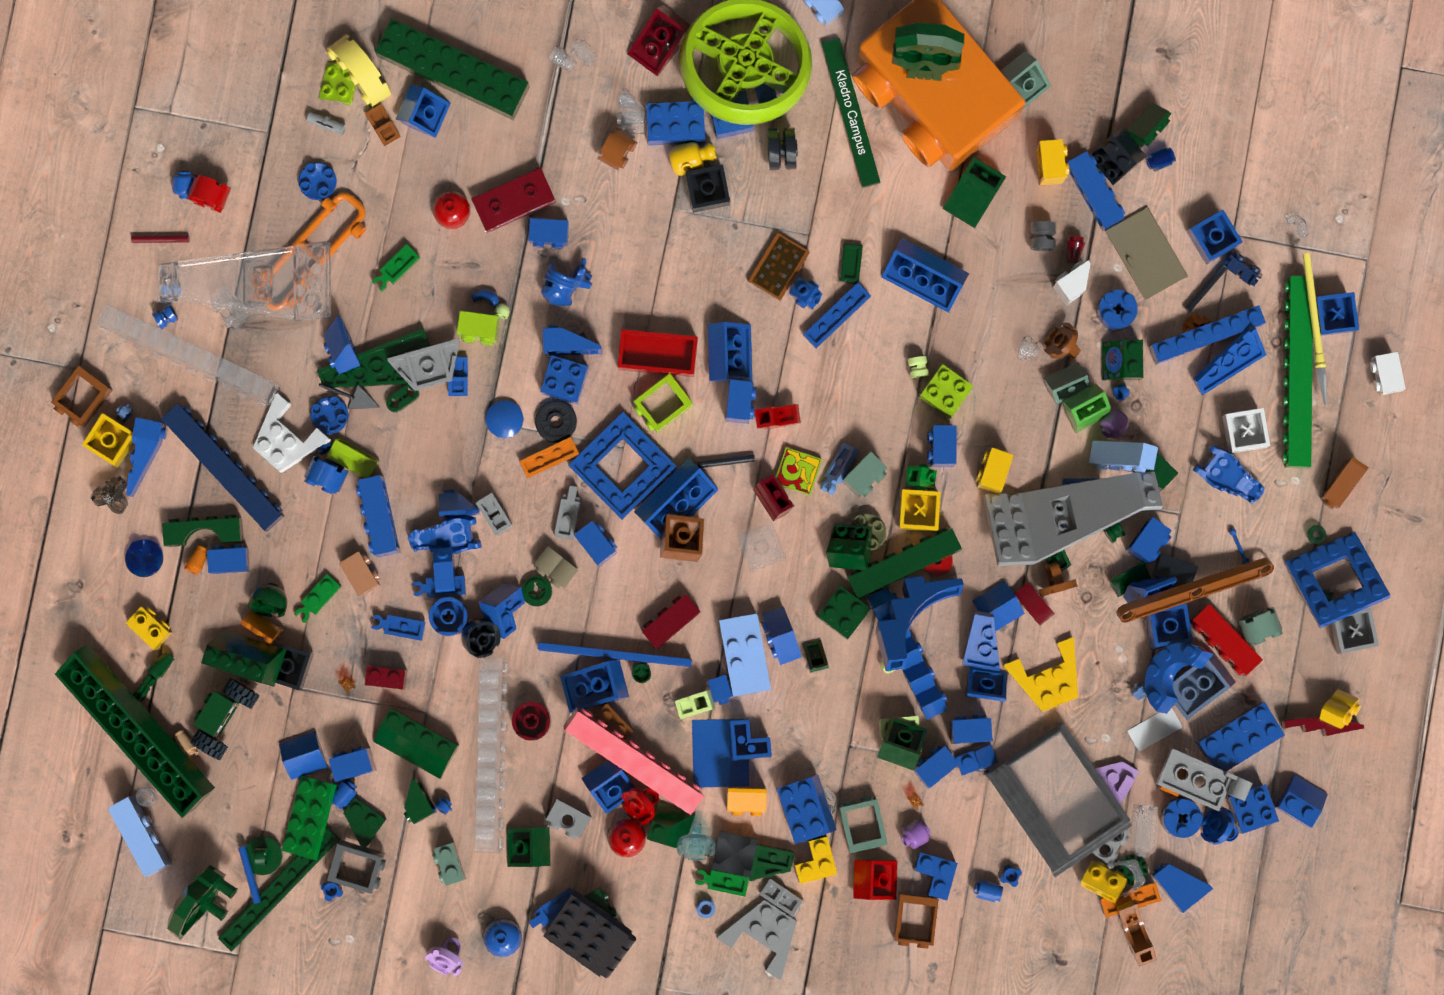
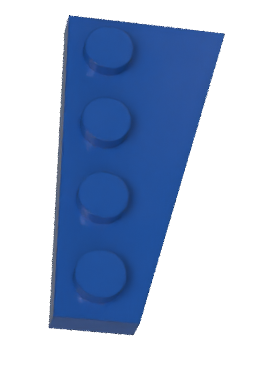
M1253 325L1193 378L1198 391L1202 395L1266 356L1257 329Z

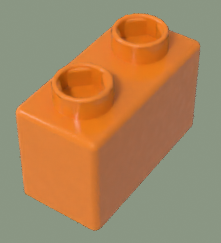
M912 0L860 43L857 62L861 67L852 74L855 84L876 108L882 109L889 102L893 104L909 123V126L901 132L905 144L926 167H931L940 160L947 170L954 171L1019 118L1026 104L1023 97L941 0ZM919 22L947 25L964 33L960 69L944 73L941 81L925 80V78L917 79V77L915 79L906 78V71L901 66L892 64L896 28Z

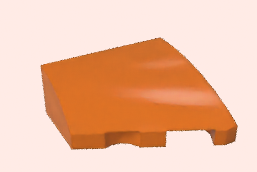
M252 610L245 615L240 623L256 635L265 638V641L268 643H274L276 637L281 636L284 628Z

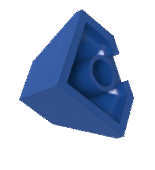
M454 489L443 490V494H439V516L441 518H451L459 515H481L479 509L461 494L455 493Z

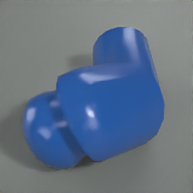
M482 289L471 293L473 302L485 299L489 301L491 306L499 303L497 293L489 289Z

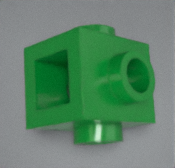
M918 464V467L907 466L905 485L915 487V490L921 491L935 489L937 470L929 469L930 465Z

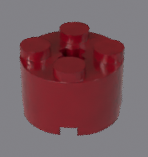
M523 703L512 715V727L515 733L524 740H539L551 728V715L548 709L540 703ZM532 716H534V720H536L537 723L533 724L532 727H530V724L527 722V718L530 719Z

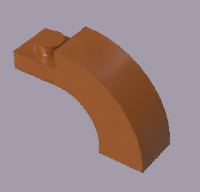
M1135 899L1117 906L1123 931L1138 966L1141 967L1156 961L1157 957L1154 947L1145 930Z

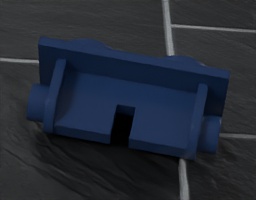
M1231 252L1229 257L1232 259L1227 258L1223 263L1226 269L1235 275L1240 270L1243 271L1239 278L1249 286H1255L1259 281L1256 277L1261 279L1263 275L1260 273L1261 269L1254 264L1249 265L1245 262L1246 258L1241 254Z

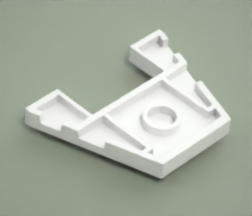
M276 393L253 449L282 473L301 461L309 453L318 450V447L329 443L331 439L318 428L313 431L305 442L299 439L279 421L291 404L280 394Z

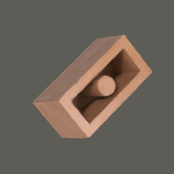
M358 551L340 562L339 565L357 595L362 597L380 586L378 581L381 579L375 570L371 571L369 567L371 562L367 555H362Z

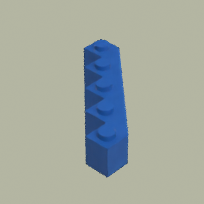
M887 587L867 597L878 621L891 620L889 614L890 602L898 598L895 593L891 594ZM908 629L905 642L907 662L905 669H902L917 699L926 720L947 711L945 702L948 700L944 692H939L933 680L936 677L931 666H926L921 655L924 651L919 642L915 643Z

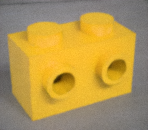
M141 606L125 624L153 650H157L172 634L169 631L171 627L164 620L159 621L155 617L157 614L150 607L145 608Z
M1092 861L1081 880V886L1116 904L1126 886L1127 879L1124 878L1125 876L1121 872H1113L1107 869L1105 864Z

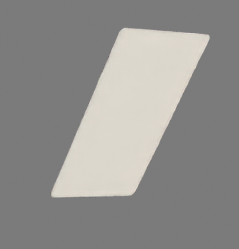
M1171 708L1167 714L1160 712L1128 730V733L1138 751H1142L1181 729L1182 725Z

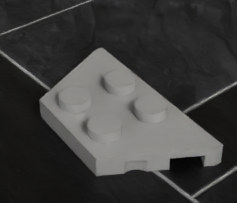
M454 339L391 357L387 360L414 391L422 390L452 381L460 341L459 339Z

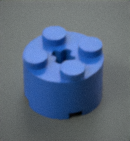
M1124 290L1108 292L1097 306L1099 321L1104 327L1113 331H1119L1128 327L1136 318L1138 311L1135 297ZM1116 306L1121 310L1119 314H1116V311L1113 310Z
M313 455L304 475L306 478L304 482L312 486L320 485L322 486L321 490L329 494L340 492L349 470H344L343 466L328 459L322 461L319 459V456Z
M444 597L436 601L430 608L429 622L437 633L449 637L456 636L462 633L464 626L469 622V612L461 601L452 597ZM448 612L454 615L450 622L444 618L445 615H448Z
M1187 799L1171 800L1165 804L1161 811L1163 829L1168 834L1179 838L1193 836L1200 829L1203 821L1199 807ZM1179 814L1185 815L1184 822H1178Z

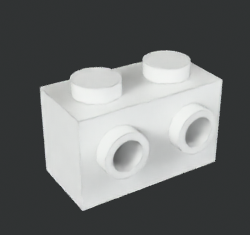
M1398 352L1371 358L1370 369L1372 373H1375L1374 388L1376 392L1378 391L1379 396L1401 392L1406 389Z

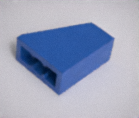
M1161 863L1153 869L1155 873L1152 874V877L1182 913L1213 890L1209 884L1166 863L1164 865Z

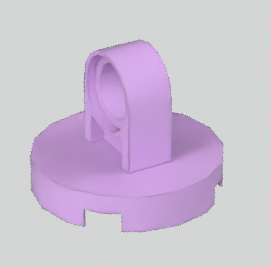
M449 938L442 944L441 948H430L425 956V961L429 960V966L443 975H447L448 972L453 973V976L459 975L463 968V962L458 957L461 949L460 942L455 938ZM448 943H452L456 947L455 952L447 949Z

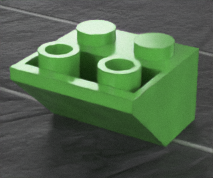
M1096 383L1062 401L1075 433L1099 422L1111 410L1105 391Z

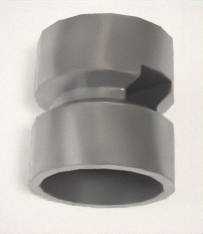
M1051 221L1031 222V234L1034 237L1031 238L1030 249L1033 251H1054L1056 239L1053 238V235L1056 234V223Z

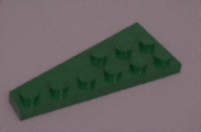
M423 328L357 354L360 366L339 374L336 367L332 368L329 365L317 370L322 384L333 388H351L358 385L360 387L404 385L408 383L387 359L430 347L431 345Z

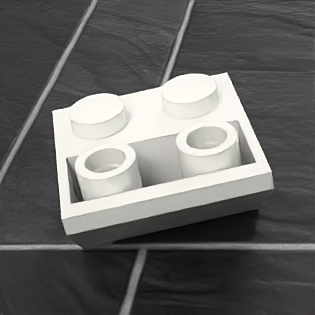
M1089 260L1085 263L1080 261L1073 266L1069 274L1064 272L1055 280L1056 283L1053 288L1065 306L1080 297L1086 290L1091 264Z

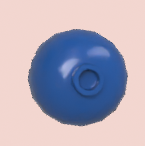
M506 918L496 919L490 922L484 931V945L491 954L498 957H508L520 947L522 932L518 924L513 920Z

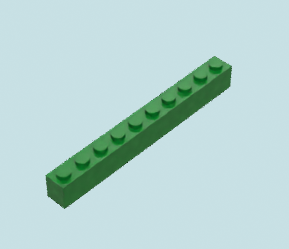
M1290 276L1284 282V292H1287V300H1284V311H1287V319H1284L1283 327L1284 330H1287V334L1283 340V348L1286 349V357L1283 358V368H1286V376H1283V387H1286V395H1283V406H1286V414H1283L1282 423L1285 425V433L1282 434V444H1285V452L1282 453V463H1285V468L1308 469L1311 467L1313 333L1305 276Z

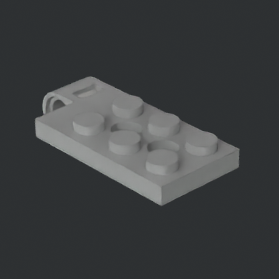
M1173 748L1170 749L1156 782L1159 786L1217 811L1220 810L1226 794L1245 801L1253 784ZM1181 768H1184L1187 773L1184 779L1177 777V771ZM1198 776H1202L1204 779V784L1201 787H1197L1194 783Z

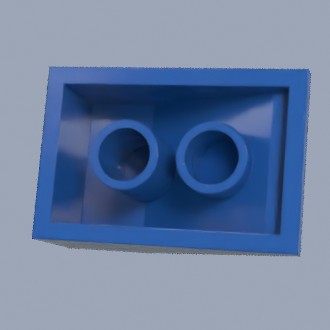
M547 325V328H543V352L545 356L603 354L601 345L564 328H559L558 325Z
M620 660L603 662L560 676L569 713H573L576 707L580 710L583 708L589 709L629 697Z

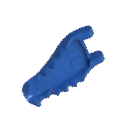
M1212 444L1209 450L1214 454L1203 467L1196 464L1193 468V471L1199 474L1213 488L1226 491L1228 494L1241 496L1251 504L1259 500L1264 493V486L1252 477L1234 455L1219 446Z
M459 515L451 517L436 525L410 531L408 534L409 543L414 552L419 550H430V552H433V548L452 547L453 553L458 554L482 547L481 540L473 539L471 526L477 523L476 517Z

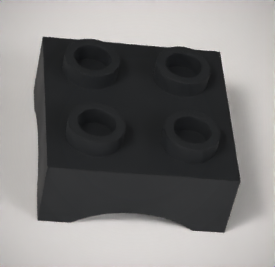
M720 831L712 869L750 878L758 839Z

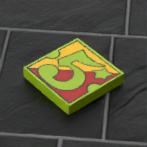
M786 447L776 478L782 487L810 496L822 459Z

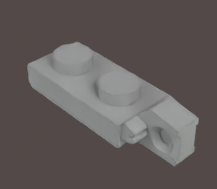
M570 486L568 495L563 494V499L561 498L554 533L555 537L570 540L574 538L581 503L580 497H576L578 490L576 486Z

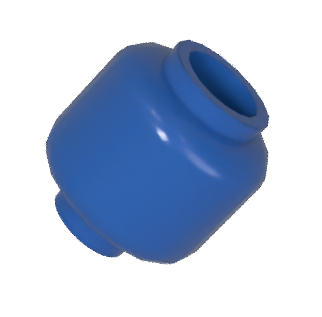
M177 171V174L172 176V191L174 194L179 195L180 199H187L188 197L187 195L195 176L192 174V171Z

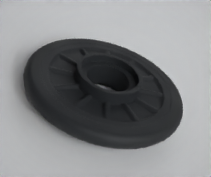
M550 401L542 405L535 417V426L540 436L545 440L561 442L574 433L577 426V417L573 408L567 403ZM554 416H558L562 420L561 424L557 427L551 425V418Z

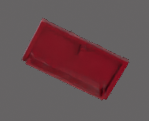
M541 167L471 198L486 233L556 202Z

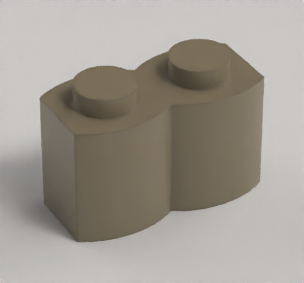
M549 546L534 563L537 566L535 571L543 577L547 574L552 578L550 582L558 589L560 586L565 588L579 571Z

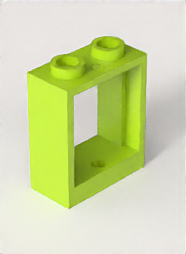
M668 374L633 401L636 405L633 409L639 416L643 415L646 418V426L651 432L655 430L656 433L660 432L693 406L692 401L671 374ZM667 383L683 406L657 425L641 402Z

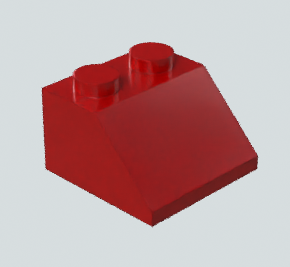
M854 860L853 899L896 900L898 861Z

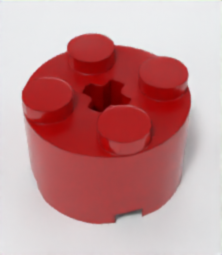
M195 174L187 200L194 202L197 206L203 208L206 206L211 208L212 211L221 213L225 207L231 187L225 184L220 186V183L214 179Z

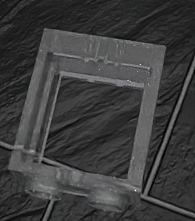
M1133 804L1129 851H1133L1134 855L1149 857V853L1154 854L1158 807Z

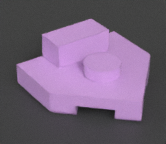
M1124 762L1095 768L1116 800L1121 804L1132 787L1139 771Z

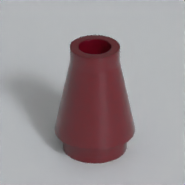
M1069 236V240H1067L1068 263H1079L1086 243L1084 242V237Z

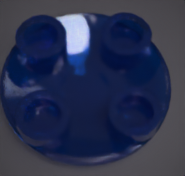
M148 539L132 542L125 555L127 569L138 577H149L157 573L164 559L160 546Z

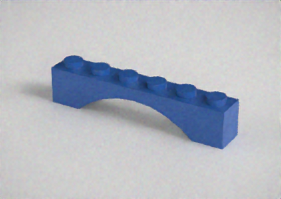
M1258 305L1155 343L1149 347L1155 365H1158L1209 344L1242 334L1251 325L1255 328L1261 327L1266 321Z

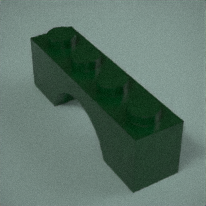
M225 515V519H218L217 516H207L206 520L199 521L198 517L187 518L185 522H179V519H168V523H162L163 546L165 547L186 546L191 535L203 529L215 532L222 543L243 542L242 519L237 518V515Z

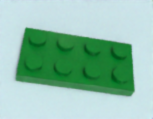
M301 776L281 851L312 860L318 859L336 784Z

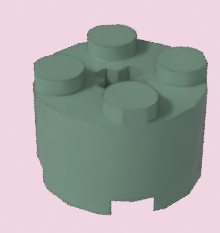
M1274 607L1267 608L1265 613L1263 611H1256L1242 617L1243 620H1238L1245 641L1249 645L1261 644L1266 641V637L1271 636L1274 638L1283 634L1282 626Z

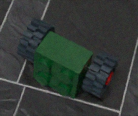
M232 678L226 683L222 690L223 693L214 691L213 694H208L204 701L205 707L203 710H199L194 717L196 721L193 725L201 730H197L190 743L217 760H221L228 748L227 745L218 740V737H220L239 703L252 709L260 696L249 687Z

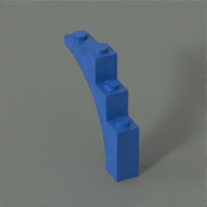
M912 576L904 579L902 586L904 598L891 600L889 607L891 620L878 621L875 631L886 671L905 669L907 662L906 634L912 622L923 610L932 604L946 598L961 595L964 586L962 578H950L942 581L932 580L926 583L923 576Z

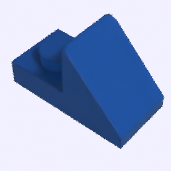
M992 744L955 757L959 762L958 767L962 776L998 763Z

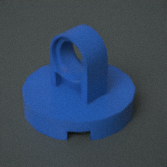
M1222 806L1219 811L1210 809L1204 816L1201 824L1203 827L1202 838L1213 845L1221 844L1225 840L1228 842L1234 841L1239 835V829L1234 825L1235 821L1232 812Z

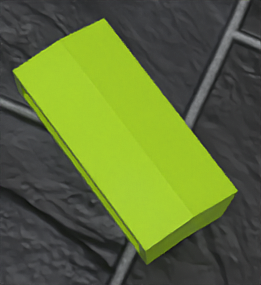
M339 437L335 439L326 456L363 478L372 477L380 462L379 459Z

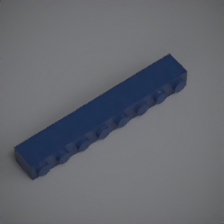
M176 404L161 420L258 525L268 532L284 517L281 514L282 508L276 502L272 504L268 500L269 494L263 488L259 490L255 486L257 481L250 474L246 476L242 472L244 467L237 460L233 462L229 458L231 453L224 446L220 448L216 444L218 439L211 432L207 434L204 431L205 425L199 419L194 420L191 417L193 412L186 405L182 407L180 404Z

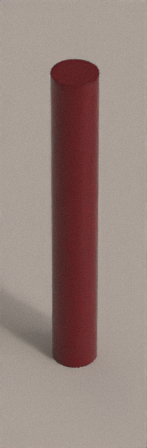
M189 235L131 236L132 243H189L190 241Z

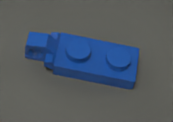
M569 887L534 912L536 917L529 921L531 927L534 928L540 923L543 927L551 924L573 894L572 889Z

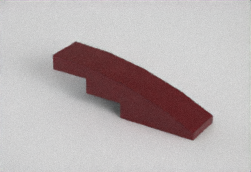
M1299 718L1280 721L1282 729L1301 726L1302 732L1321 729L1323 736L1364 729L1363 724L1350 722L1348 726L1345 725L1340 729L1320 720V718Z

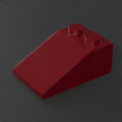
M666 6L657 7L627 54L655 76H658L680 49L690 24Z

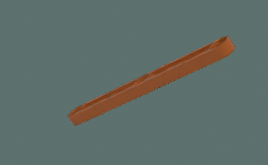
M1261 558L1123 604L1117 609L1116 614L1121 622L1127 623L1268 576L1273 572L1274 565L1269 558Z

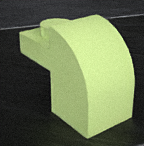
M710 690L675 701L680 719L716 709Z

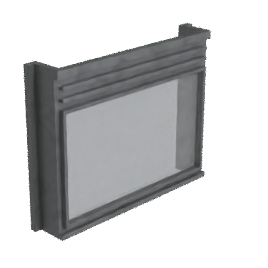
M1059 724L985 774L1039 851L1054 877H1057L1132 826L1130 818L1065 724Z

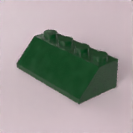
M223 630L207 644L201 663L274 687L286 650Z
M390 708L373 741L439 779L442 778L459 747L458 744L393 708Z

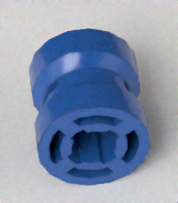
M169 304L165 305L161 311L152 313L161 329L166 328L167 324L178 321V317Z

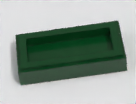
M844 243L840 282L859 283L863 245Z

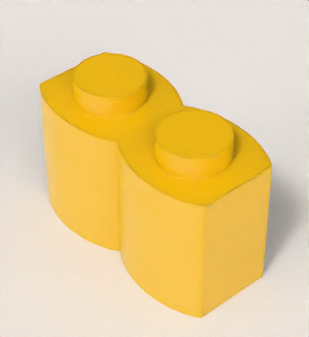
M1340 689L1336 690L1331 699L1323 706L1320 720L1340 729L1345 725L1348 726L1352 716H1356L1360 710V698Z

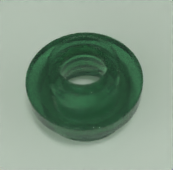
M1313 525L1307 531V539L1313 544H1320L1326 538V531L1320 525ZM1314 531H1317L1319 533L1318 538H1314Z

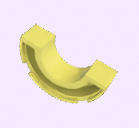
M345 34L327 47L326 54L332 61L336 60L343 71L346 69L350 74L348 76L350 81L359 87L362 94L360 97L366 105L370 104L374 108L388 98L391 92L385 82L382 83L380 79L381 74L369 57L354 40L349 41L350 37Z

